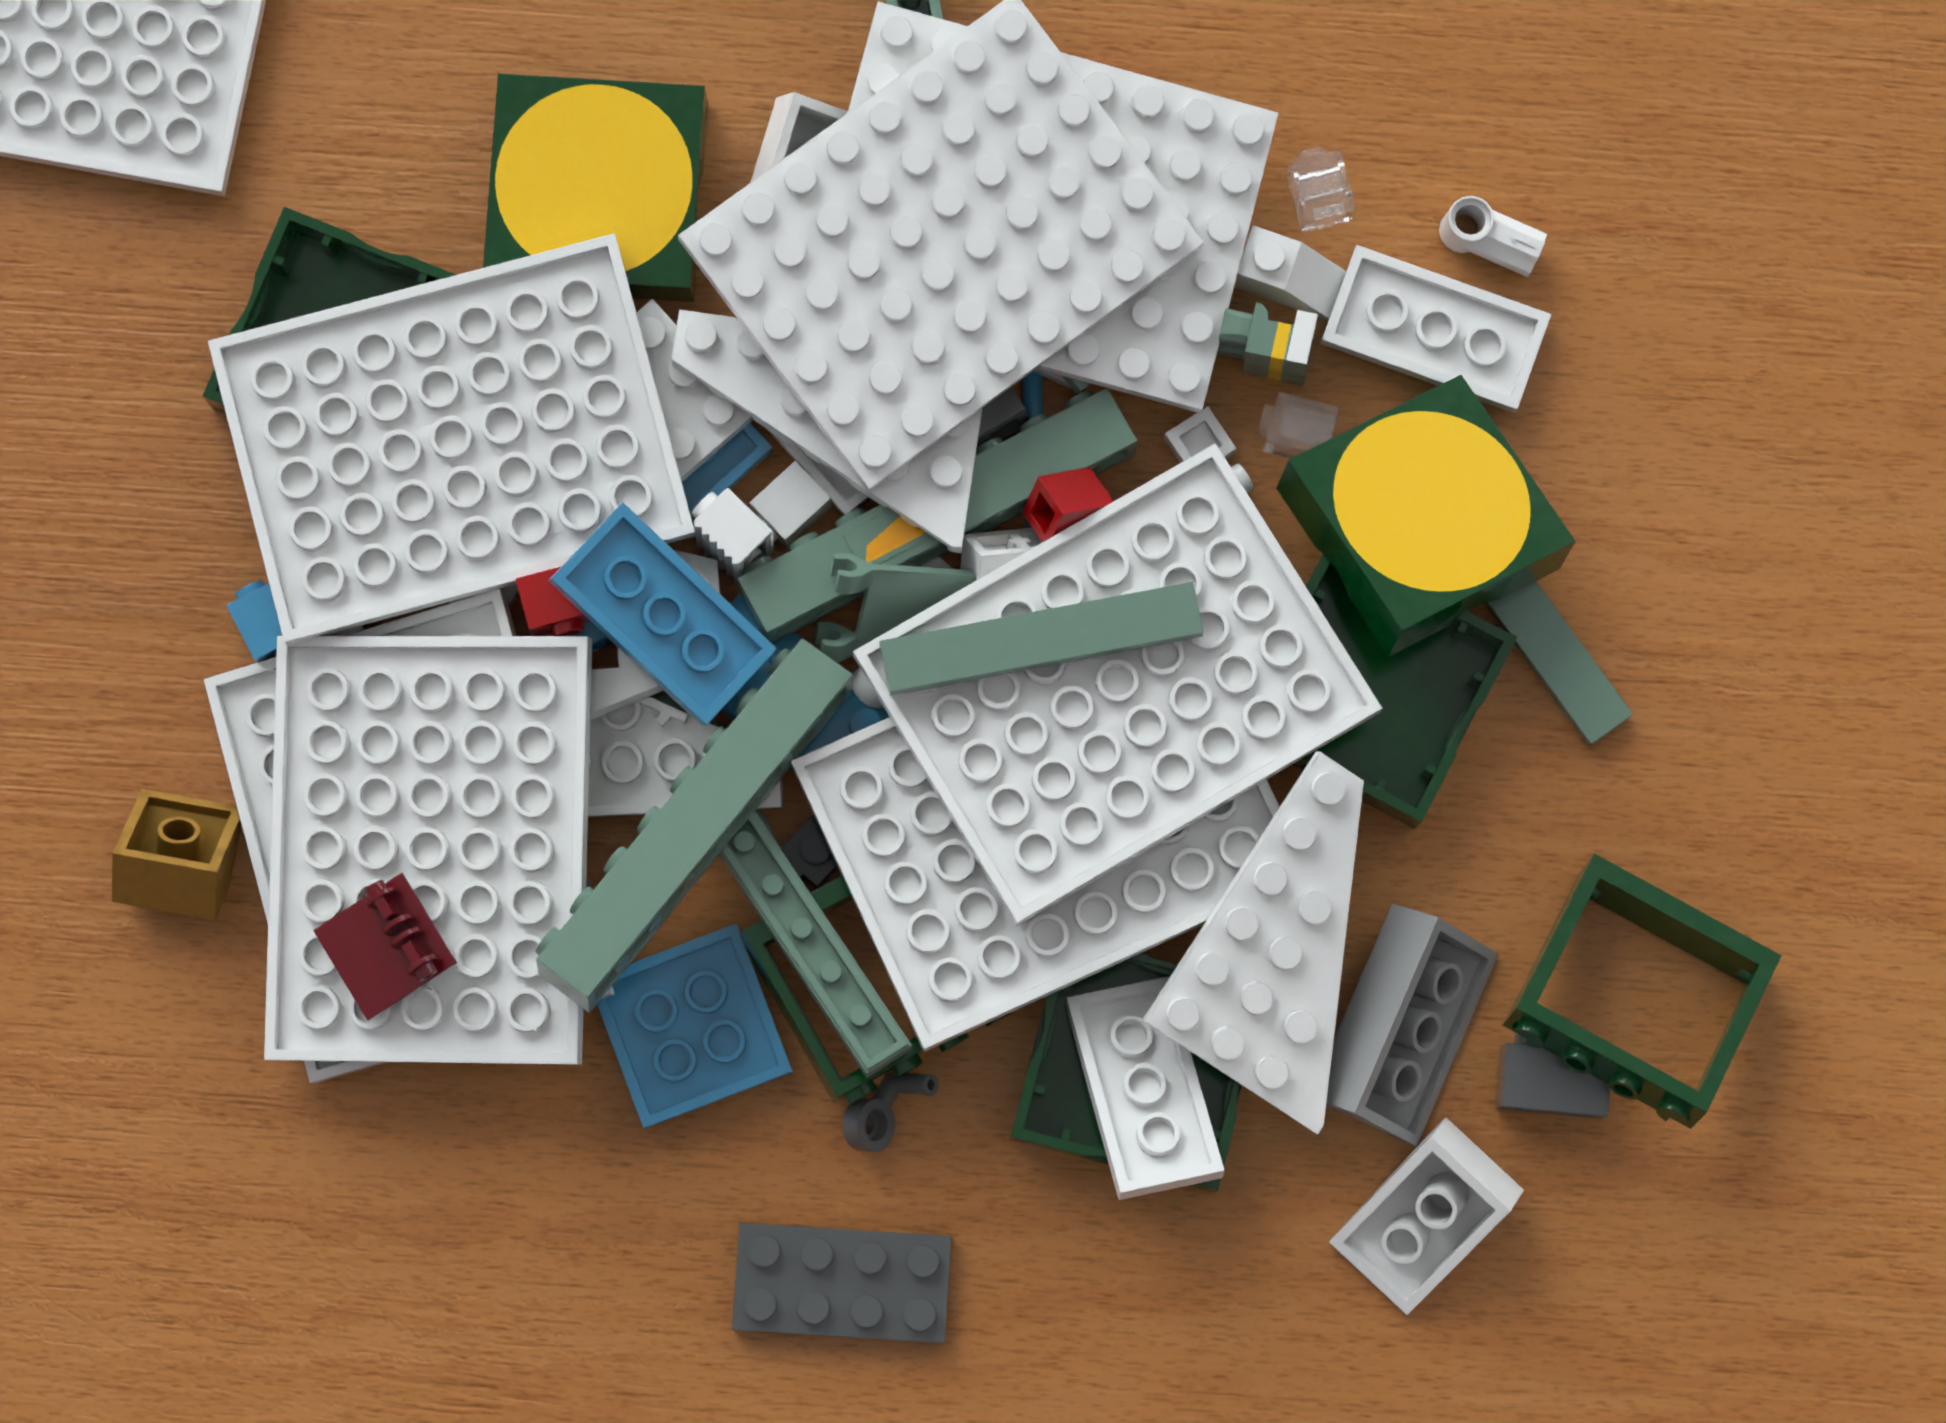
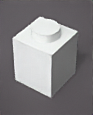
M796 460L749 502L751 510L773 531V542L778 539L786 549L832 508L831 497Z

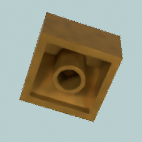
M141 789L112 853V902L215 921L229 889L242 827L237 806Z

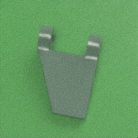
M835 553L833 554L829 570L831 576H837L834 586L835 592L850 595L865 589L856 630L851 631L832 622H818L813 639L814 644L821 645L820 651L836 663L842 662L852 657L854 650L973 583L975 579L974 571L873 564L852 554Z

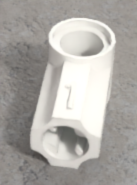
M1465 196L1455 201L1441 220L1439 227L1440 238L1450 250L1458 253L1471 252L1525 277L1531 274L1547 236L1544 232L1492 210L1486 201L1476 196ZM1457 215H1467L1474 219L1478 228L1477 234L1469 235L1460 231L1456 225L1455 217Z

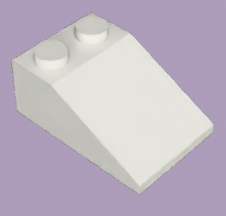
M1445 1117L1333 1236L1329 1243L1408 1315L1512 1210L1524 1189Z

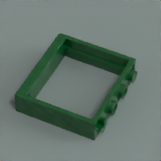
M1594 853L1580 871L1502 1026L1526 1038L1524 1044L1535 1048L1543 1047L1561 1057L1562 1062L1571 1070L1582 1074L1590 1073L1608 1083L1609 1088L1615 1094L1630 1100L1637 1099L1654 1108L1661 1119L1667 1121L1669 1118H1672L1691 1129L1707 1113L1782 955ZM1589 899L1746 984L1696 1090L1537 1003Z
M843 876L810 893L824 915L853 899ZM761 920L742 931L740 938L833 1103L846 1096L848 1102L852 1104L877 1090L878 1088L873 1080L892 1071L895 1078H898L924 1063L919 1055L923 1053V1049L916 1036L909 1040L912 1044L911 1051L870 1077L866 1078L859 1068L841 1078L767 948L776 941ZM1008 1013L1000 1018H997L989 1023H986L987 1027L1002 1020L1011 1013ZM968 1033L962 1034L938 1045L941 1052H944L966 1040L969 1035Z

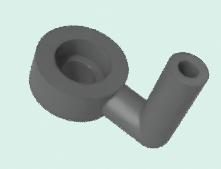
M893 1072L887 1073L872 1098L864 1097L850 1104L846 1109L843 1118V1133L847 1143L853 1149L878 1152L886 1148L892 1140L895 1131V1116L891 1106L898 1094L932 1096L938 1090L936 1076L932 1074L906 1073L895 1078Z

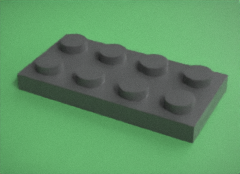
M739 1223L732 1330L945 1343L952 1236Z

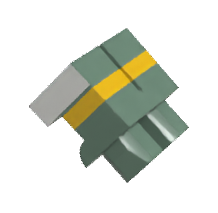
M1256 302L1254 314L1225 308L1217 354L1244 360L1243 373L1303 386L1318 314L1297 310L1295 323L1291 325L1268 320L1267 309L1258 302Z

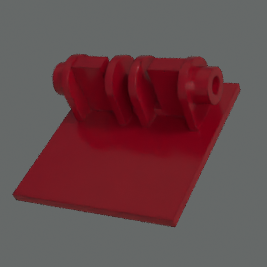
M400 873L386 883L383 880H379L371 884L364 890L366 893L365 897L313 930L367 1021L458 963L403 873Z

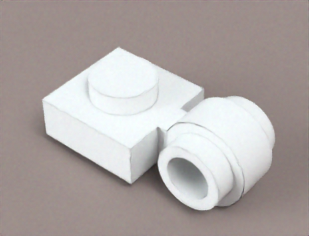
M1208 406L1200 413H1196L1164 434V440L1180 463L1215 443L1225 459L1234 455L1237 449ZM1239 463L1233 465L1231 469L1245 491L1249 493L1254 490L1253 483L1244 468Z

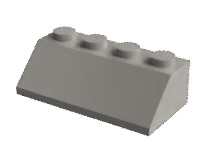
M1392 903L1334 1038L1326 1106L1344 1116L1417 1147L1493 969L1498 953L1439 917Z

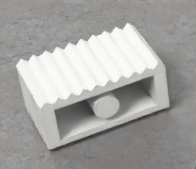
M729 488L725 489L719 496L714 492L709 493L691 513L695 518L693 526L696 533L697 549H704V556H711V559L717 560L719 570H726V577H733L734 584H738L737 578L744 575L743 570L746 566L762 557L770 556L774 551L773 531Z

